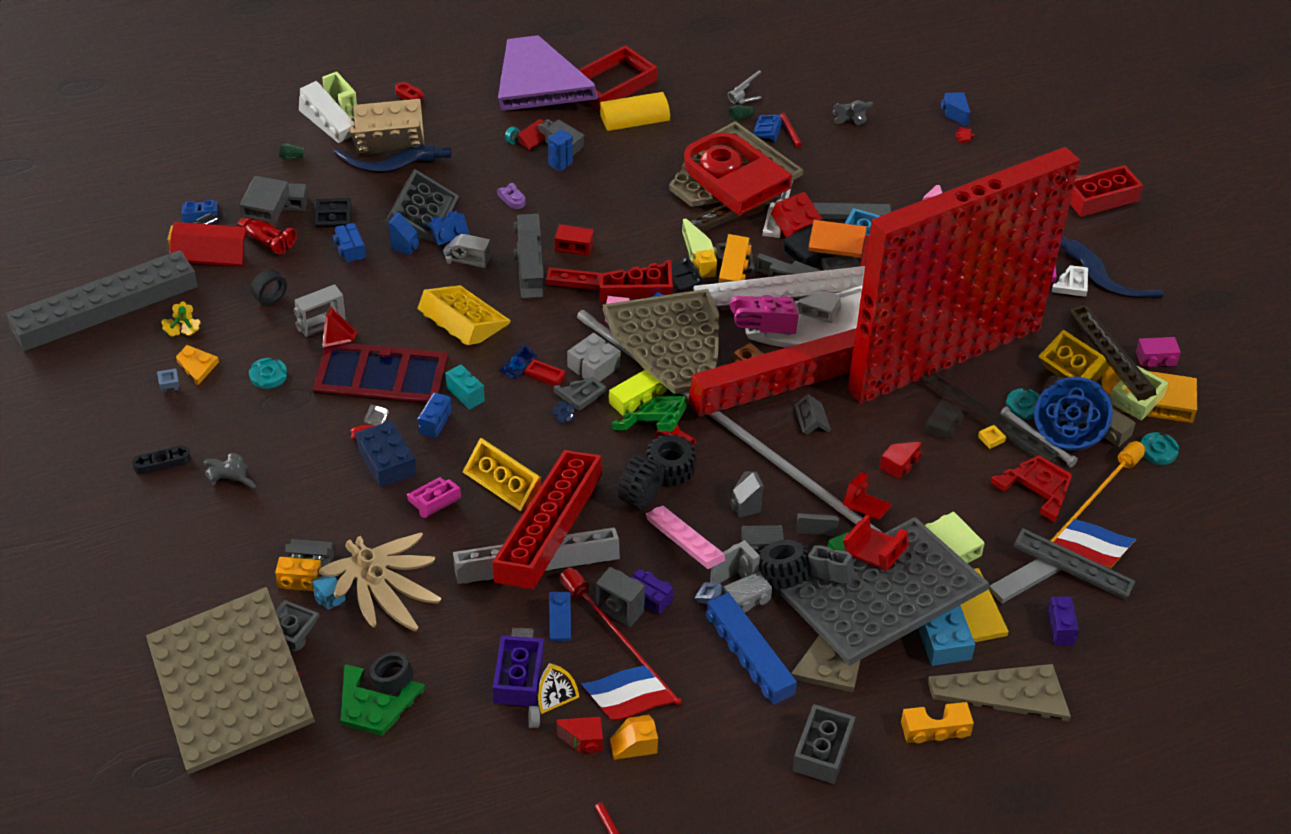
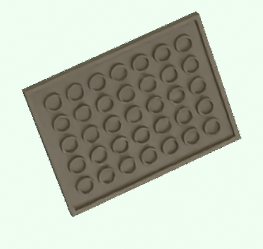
M267 587L146 635L188 774L315 722Z

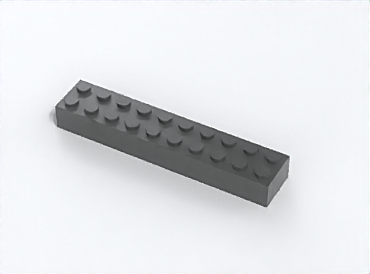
M181 250L7 312L6 315L11 331L22 350L26 351L198 286L194 269Z

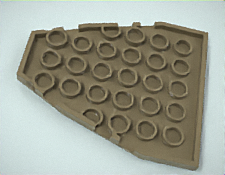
M736 121L714 132L731 133L741 137L792 174V181L803 175L802 168ZM706 150L694 155L692 160L700 165L701 156ZM740 154L743 159L741 167L749 164L750 162ZM684 163L680 173L677 172L675 179L669 184V190L691 207L721 203L686 171Z
M708 289L603 304L602 310L612 335L649 374L674 394L690 391L692 374L716 368L718 359L719 312Z

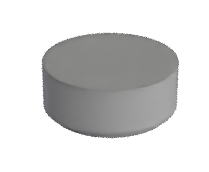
M538 706L529 707V728H538L540 725V710Z

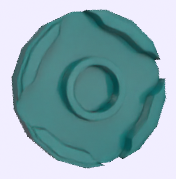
M272 358L260 359L251 365L252 368L249 369L251 383L261 389L275 388L281 385L287 377L286 366L278 359L277 361L272 360Z
M1023 388L1016 389L1008 394L1005 405L1020 419L1032 420L1034 419L1035 405L1040 395L1030 389L1028 391L1023 390Z
M1158 432L1148 433L1141 440L1145 447L1143 457L1151 463L1158 465L1170 464L1178 456L1179 445L1169 435L1165 434L1163 436Z

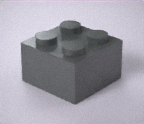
M609 567L596 582V605L604 614L631 627L644 612L645 585L638 580L628 577L623 572Z

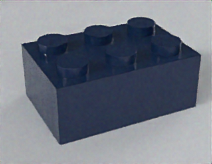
M392 420L356 432L357 449L380 488L416 475L415 457Z

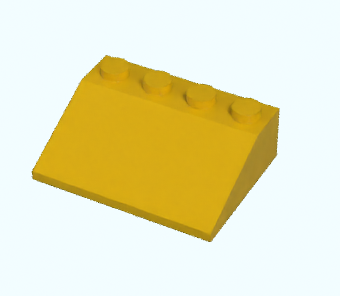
M461 285L424 290L417 308L424 313L425 317L431 318L438 326L445 328L449 331V334L456 336L463 344L469 346L483 342L510 324L511 321Z

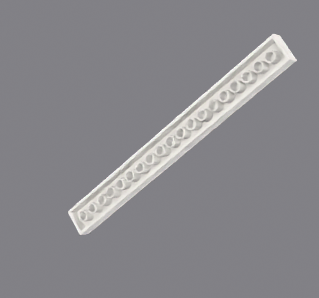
M865 266L698 285L693 287V291L708 289L716 307L730 306V301L735 296L763 297L764 295H769L777 298L782 296L801 298L822 291L837 293L863 285Z

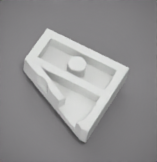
M1070 265L1066 273L1060 276L1059 281L1053 284L1052 292L1086 297L1088 268Z

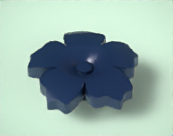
M560 401L558 406H555L552 410V415L557 416L556 420L561 424L565 420L566 422L573 421L575 417L572 413H574L575 407L572 404L567 406V402Z

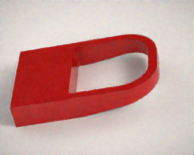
M710 134L693 142L685 149L684 166L686 171L704 189L737 215H741L792 187V174L735 134ZM726 145L734 148L750 163L717 179L694 162L692 157L712 146Z

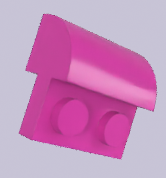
M439 477L407 494V498L411 504L419 509L420 516L426 518L460 500L461 490L450 479L445 481Z

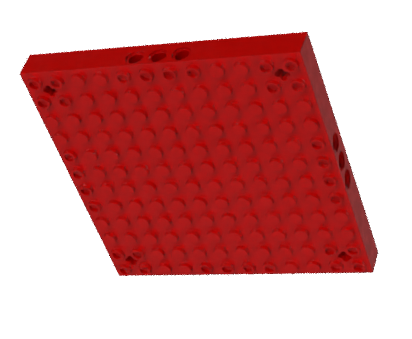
M1067 147L872 219L847 389L859 404L871 401L876 397L902 388L912 382H917L924 377L931 376L936 372L948 369L953 365L977 357L982 353L1040 330L1080 159Z

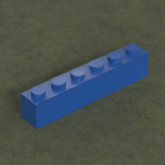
M728 592L708 601L705 613L707 620L714 624L719 636L726 640L730 651L735 652L738 656L741 666L746 667L753 682L758 683L765 698H769L774 705L795 695L797 681L731 594Z

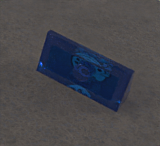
M524 344L499 371L516 380L531 361L538 356Z

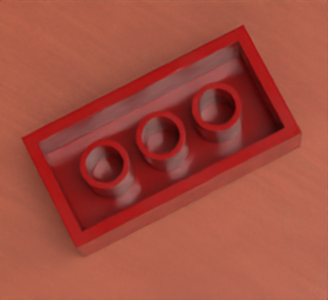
M1126 165L1076 178L1070 205L1080 217L1131 204L1140 200L1143 185Z

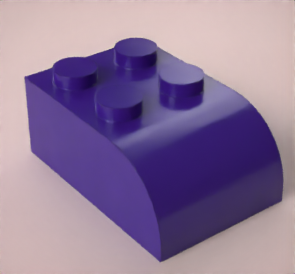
M501 635L493 683V703L537 706V692L543 665L544 639Z

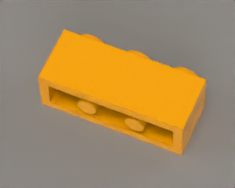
M728 234L719 283L745 280L746 274H743V270H747L749 262L746 259V255L750 256L752 245H748V237Z

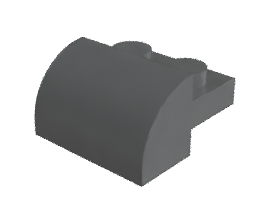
M291 539V544H286L285 552L291 558L321 560V566H325L333 562L335 545L332 542Z

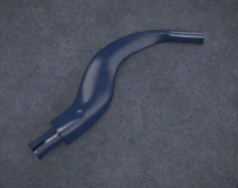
M421 145L402 150L390 158L379 162L353 159L339 148L334 150V154L361 169L391 171L413 161H435V158H451L452 151L451 147L435 148L434 145Z
M1062 235L1060 247L1066 250L1067 255L1081 261L1083 266L1088 268L1089 277L1097 285L1111 292L1126 296L1163 297V290L1139 291L1114 282L1108 276L1100 257L1076 239L1071 241Z

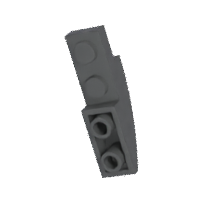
M761 253L756 258L755 270L767 274L769 277L822 271L794 261L791 265Z

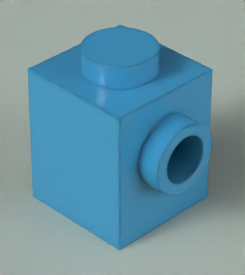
M322 576L313 581L314 596L320 605L323 604L329 610L344 602L345 595L335 598L334 590L338 580L335 577Z

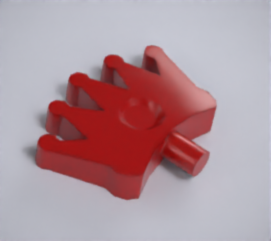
M959 127L955 136L956 140H959L958 143L971 142V137H974V134H971V129Z

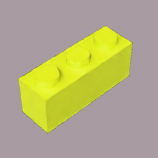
M643 370L610 389L609 404L623 416L628 412L635 411L638 406L655 396L664 394L667 391V387L646 370Z

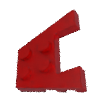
M1038 455L1021 463L1019 467L1013 470L1008 469L1000 476H993L990 483L1005 492L1015 481H1018L1048 499L1041 507L1040 514L1055 522L1072 474Z

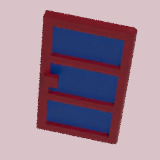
M343 343L328 346L324 349L312 389L315 393L428 403L433 393L440 394L449 357L447 352Z

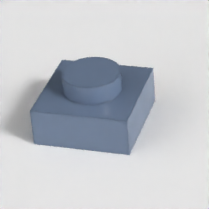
M704 582L695 599L698 603L707 604L708 601L720 596L723 587L720 583Z

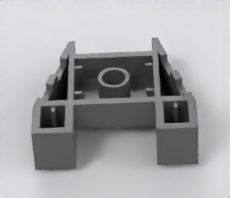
M539 214L517 215V222H514V233H518L517 249H514V260H518L521 299L543 298L542 279L544 277Z

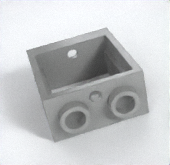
M335 284L294 300V313L297 317L295 324L298 331H302L305 337L324 331L325 315L327 313L325 312L306 320V311L330 302V307L346 320L343 294Z

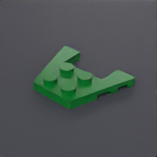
M655 396L638 406L639 410L637 412H628L623 415L624 419L622 421H613L611 423L613 430H627L636 421L641 420L648 423L659 421L656 424L658 431H673L689 403L687 396Z
M346 664L344 667L341 725L383 736L400 718V714L414 703V699L419 694L421 695L425 691V684L411 681L401 690L399 697L363 689L358 686L364 676V669Z

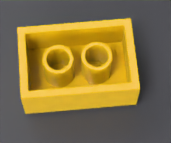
M1062 330L1038 356L1043 366L1061 379L1083 377L1097 382L1110 368L1102 354L1065 330Z

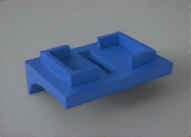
M781 115L759 116L753 134L758 138H768L776 143L782 125Z
M218 201L185 202V204H182V222H194V220L208 213L215 214L218 218Z

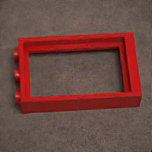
M625 45L584 66L579 71L588 79H591L626 61L642 73L603 94L596 90L598 99L586 100V102L600 111V102L625 98L657 81L658 67Z

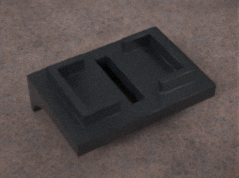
M687 255L682 261L671 265L672 281L679 292L702 285V276Z

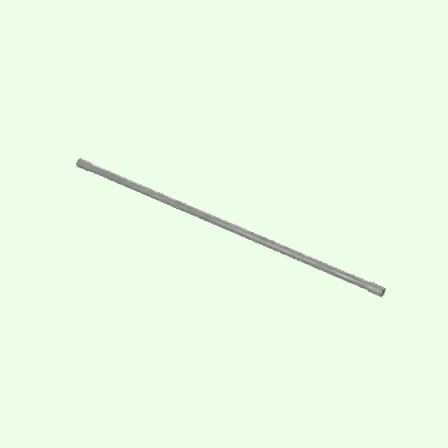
M581 310L578 313L577 319L594 329L633 358L608 328L585 310ZM690 391L680 393L682 396H687L689 400ZM720 411L709 414L710 417L854 524L863 519L862 516L849 510L847 506L843 505V502ZM870 523L871 528L880 531L878 528H876L874 525Z

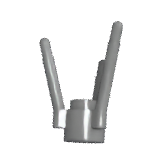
M760 70L735 87L734 90L728 92V98L731 103L735 104L738 102L741 105L745 102L761 99V96L743 99L745 97L743 90L750 85L749 82L761 73Z

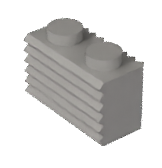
M758 571L724 586L723 595L729 592L743 612H747L753 606L766 604L771 599L772 587L765 580L763 574Z

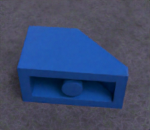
M964 92L945 93L944 100H941V109H944L945 115L964 126H968L970 110Z
M397 212L389 222L391 250L411 255L419 245L417 231L401 213Z
M549 592L550 641H571L570 592Z

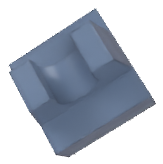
M176 368L157 372L159 387L162 392H167V389L170 388L178 390L179 380Z

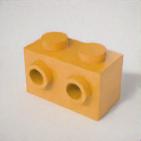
M279 557L275 571L277 587L279 589L314 591L313 581L323 576L319 573L321 560Z

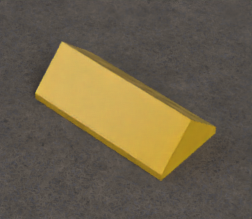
M480 438L463 470L464 474L519 511H524L529 506L541 487V477L483 438Z

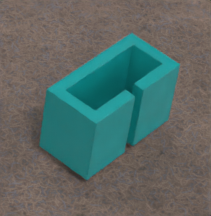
M460 364L446 372L447 389L469 410L485 401L484 385L474 376L471 377V373Z

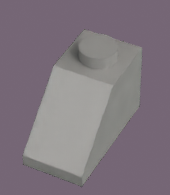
M825 291L799 299L798 301L799 314L833 323L841 308L840 296Z

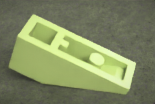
M683 219L682 233L691 262L695 259V251L713 249L716 257V247L712 246L711 240L690 221Z

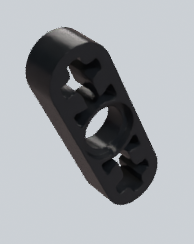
M181 445L138 455L133 458L132 465L135 473L146 474L185 465L191 460L189 448ZM159 458H166L164 462H157Z

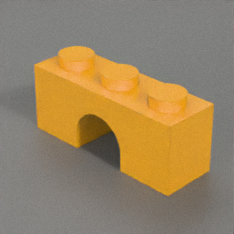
M967 702L946 704L943 719L941 720L930 718L926 713L925 707L903 709L901 718L907 743L965 738L971 736L974 725Z

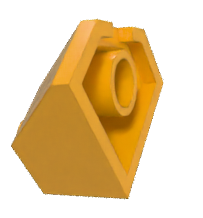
M650 715L627 718L610 738L614 760L657 754L658 736L654 720Z

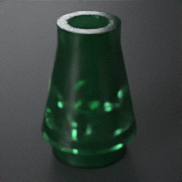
M733 105L728 110L729 118L734 121L753 116L754 114L752 106Z
M288 143L280 144L279 157L283 159L303 158L304 148Z

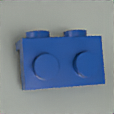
M457 211L448 212L447 216L442 218L440 216L432 218L431 222L426 223L427 227L432 230L436 245L452 241L460 234H469L464 214Z

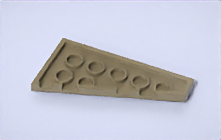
M819 635L791 675L798 681L854 692L861 660L849 666Z
M1053 664L928 677L932 699L953 703L963 701L973 703V706L978 707L988 705L993 706V709L1021 714L1037 713L1045 718H1050V716L1061 717L1063 721H1070L1071 718Z

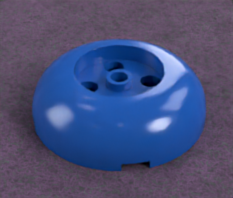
M1067 377L1057 380L1055 384L1041 393L1035 405L1034 418L1039 433L1049 443L1062 450L1079 451L1097 444L1107 434L1112 423L1113 408L1109 396L1098 383L1083 377ZM1066 405H1071L1066 410L1063 409ZM1088 406L1089 412H1083L1082 408ZM1061 422H1067V423H1068L1067 426L1064 425V426H1061V427H1060V423H1061ZM1081 424H1086V425H1087L1086 428H1084V429H1079V426H1080Z

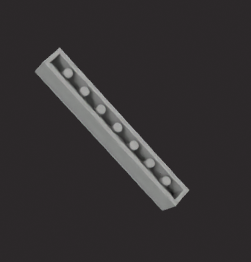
M615 527L566 535L545 571L620 559L619 538ZM503 545L453 552L457 583L467 584L494 579L492 561Z

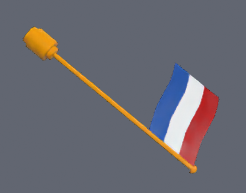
M1138 441L1130 442L1119 453L1118 460L1120 465L1051 539L1052 542L1109 569L1116 564L1136 541V538L1122 536L1100 526L1075 519L1123 466L1133 468L1141 460L1145 452V447L1142 443Z

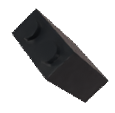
M813 225L783 239L782 253L792 262L797 261L815 267L821 264L822 258L834 257L836 255L808 251Z

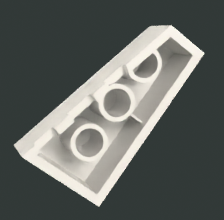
M317 81L300 88L299 111L338 143L352 137L350 126H353L355 129L354 121Z

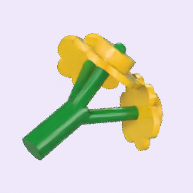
M183 301L180 302V305L174 304L172 307L175 321L172 319L162 320V329L172 337L180 334L179 330L181 327L182 334L191 336L199 330V325L201 324L199 319L194 320L192 318L193 307L186 305Z

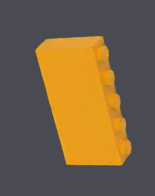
M1110 366L1099 379V385L1110 398L1112 389L1121 379ZM1148 371L1169 383L1165 396L1146 416L1193 423L1197 412V378ZM1112 405V408H1114L1115 410L1121 413H1127L1119 409L1118 407Z

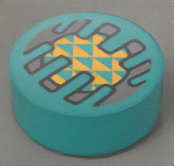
M515 127L508 128L505 133L506 142L515 144L518 141L520 130Z

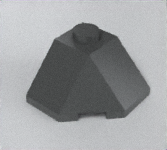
M745 471L733 489L730 505L732 510L736 511L739 518L761 512L764 485L755 471Z

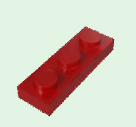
M548 267L546 285L599 290V274L602 273Z

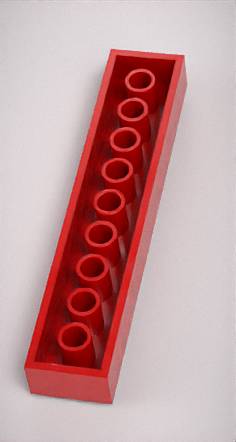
M856 328L692 374L688 402L698 417L848 374L851 369Z
M568 450L563 451L492 561L494 583L526 589H534L601 479L602 455Z

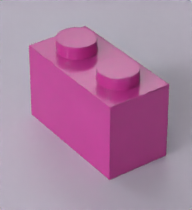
M1175 337L1139 339L1135 351L1141 367L1177 366L1181 354Z

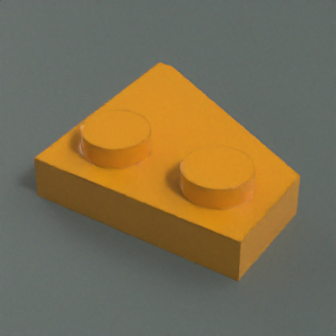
M188 345L176 356L177 363L185 369L188 375L192 376L197 385L219 363L217 356Z

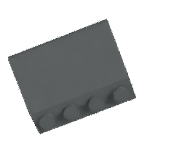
M414 169L402 188L384 225L389 228V222L398 212L414 227L418 238L434 241L432 230L427 227L426 223L431 222L432 218L447 216V213L452 211L459 196Z

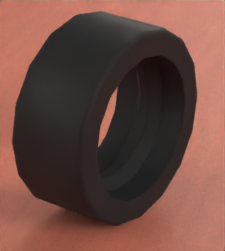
M265 270L256 276L252 282L251 293L261 304L266 306L273 305L282 299L286 293L287 281L276 270ZM275 281L273 288L268 293L263 294L265 287L270 282Z
M389 652L381 655L373 662L369 671L375 687L384 693H394L402 690L411 682L414 674L408 657L399 652ZM395 667L402 668L394 676L388 678L381 677L389 669Z

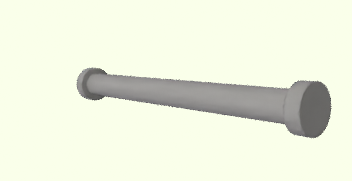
M1006 406L1001 410V417H1006L1066 461L1069 467H1073L1076 464L1077 457L1071 456L1061 448L1049 443L1037 430L1013 414L1010 408Z

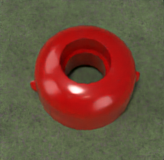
M714 146L702 154L700 166L719 179L741 168L743 159L736 150L730 147Z

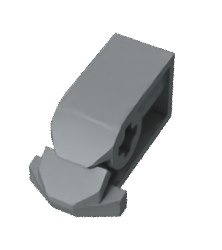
M466 234L458 235L443 250L446 262L450 264L451 261L486 268L491 257L490 239Z

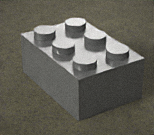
M813 704L794 755L792 771L835 784L853 734L856 717Z

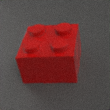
M805 192L777 202L771 212L772 217L786 238L813 225L814 220L822 221V217Z

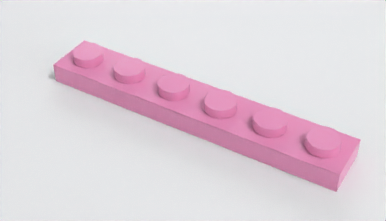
M664 506L656 507L646 513L647 520L707 569L726 561L723 552Z

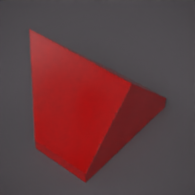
M330 307L325 315L323 347L352 342L356 337L357 331Z

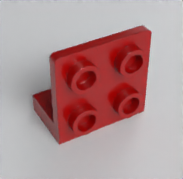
M861 472L849 483L843 505L847 506L851 511L869 515L870 519L880 520L891 508L892 504L866 494L869 482H867L869 475Z

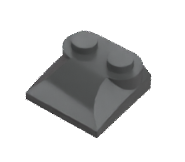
M284 600L276 609V613L290 651H298L305 646V637L320 615L317 612Z

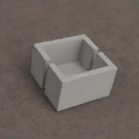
M592 333L567 351V367L578 375L582 374L584 379L594 377L600 382L620 367V350L610 343L606 344L604 339Z

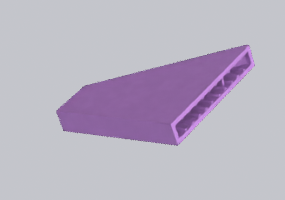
M540 36L507 39L498 94L502 111L598 99L595 84Z

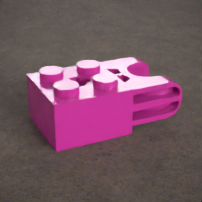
M764 295L763 297L735 296L730 301V308L733 314H735L734 321L738 327L759 329V332L796 334L799 313L793 298L788 296L777 298L769 295Z

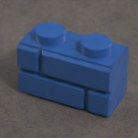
M560 129L548 137V164L558 171L564 170L566 166L568 167L573 163V136Z
M351 223L335 228L333 241L335 245H339L338 252L340 257L343 256L346 262L364 259L366 257L365 245L356 225Z
M439 393L432 394L418 417V431L421 435L437 438L447 418L452 413L451 398L449 396Z

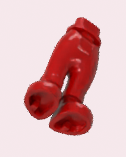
M245 217L237 223L239 227H246V233L251 238L266 245V247L278 255L284 254L286 248L290 249L297 238V231L293 228H287L282 232L265 221Z

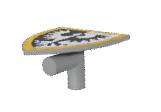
M549 663L543 672L538 686L537 698L540 714L579 698L578 688L572 676L562 667Z

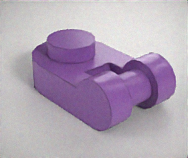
M514 183L508 184L505 188L497 189L498 196L509 207L521 209L525 206V196L516 188Z

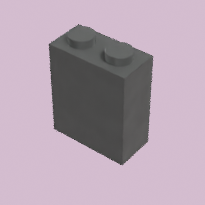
M254 176L240 203L242 217L276 223L290 195L288 182Z

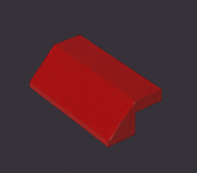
M174 222L171 232L170 254L181 250L189 263L242 267L246 227Z

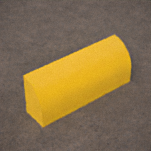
M663 92L600 102V116L607 131L670 121L669 105Z

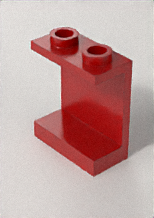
M865 515L861 521L857 522L854 529L845 535L843 544L845 551L850 553L852 557L888 571L909 547L908 531L900 529L892 537L871 528L870 516Z

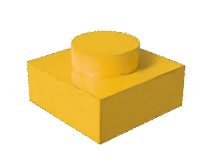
M995 425L979 431L978 434L979 439L989 449L1004 443L1006 436Z

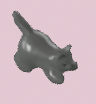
M855 100L848 104L837 103L833 106L834 109L832 111L833 115L836 116L834 123L841 124L847 120H853L856 125H862L867 120L866 109L870 108L873 102L865 103L862 100Z
M231 453L226 461L214 458L204 460V465L209 467L205 471V475L211 481L212 486L219 479L240 481L251 488H256L255 483L246 478L248 466L243 462L244 459L241 455Z

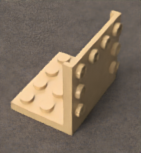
M420 99L353 105L355 129L353 126H350V133L358 155L402 151L425 145Z

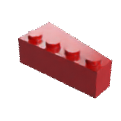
M667 260L664 264L659 265L652 263L649 264V267L639 268V266L632 267L629 271L617 270L599 274L600 302H607L608 296L636 300L653 297L657 292L663 295H670L673 290L671 260Z

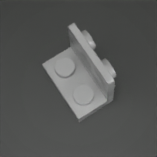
M745 540L739 544H734L730 549L723 552L726 561L711 568L710 583H721L739 573L741 578L758 572L760 556Z

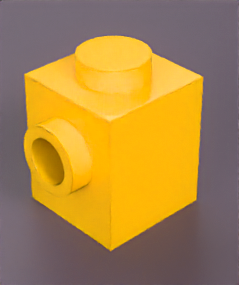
M713 249L695 251V259L692 260V263L702 276V279L716 277L717 259Z

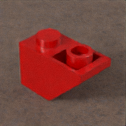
M922 443L892 444L881 457L880 469L900 479L904 474H908L914 462L917 463L921 458L922 452L920 450Z

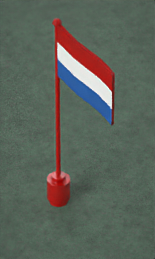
M573 568L564 570L560 575V580L565 589L570 592L573 598L584 597L644 665L620 671L597 681L581 683V686L611 721L630 718L655 707L672 703L680 705L682 699L678 698L587 595L589 583Z

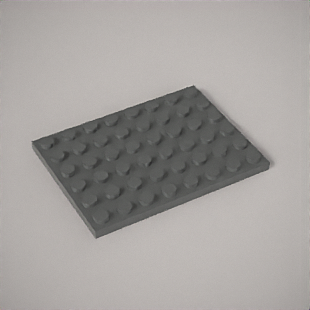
M916 517L885 533L894 537L900 529L908 531L909 547L888 571L852 557L854 575L849 583H838L830 578H818L811 574L800 585L787 589L780 588L781 596L849 666L989 589L988 581Z

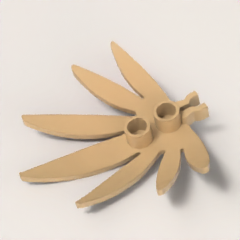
M423 533L400 538L373 549L367 548L363 544L361 536L357 537L356 545L350 539L345 547L352 553V557L334 561L321 567L319 570L321 575L327 577H335L345 572L336 584L334 590L335 598L344 596L349 590L353 579L357 580L358 604L363 616L372 627L376 626V617L369 589L375 600L390 617L413 631L418 630L417 624L389 585L405 596L421 602L438 604L441 601L439 596L386 568L412 570L432 564L435 557L393 556L415 545L421 539Z

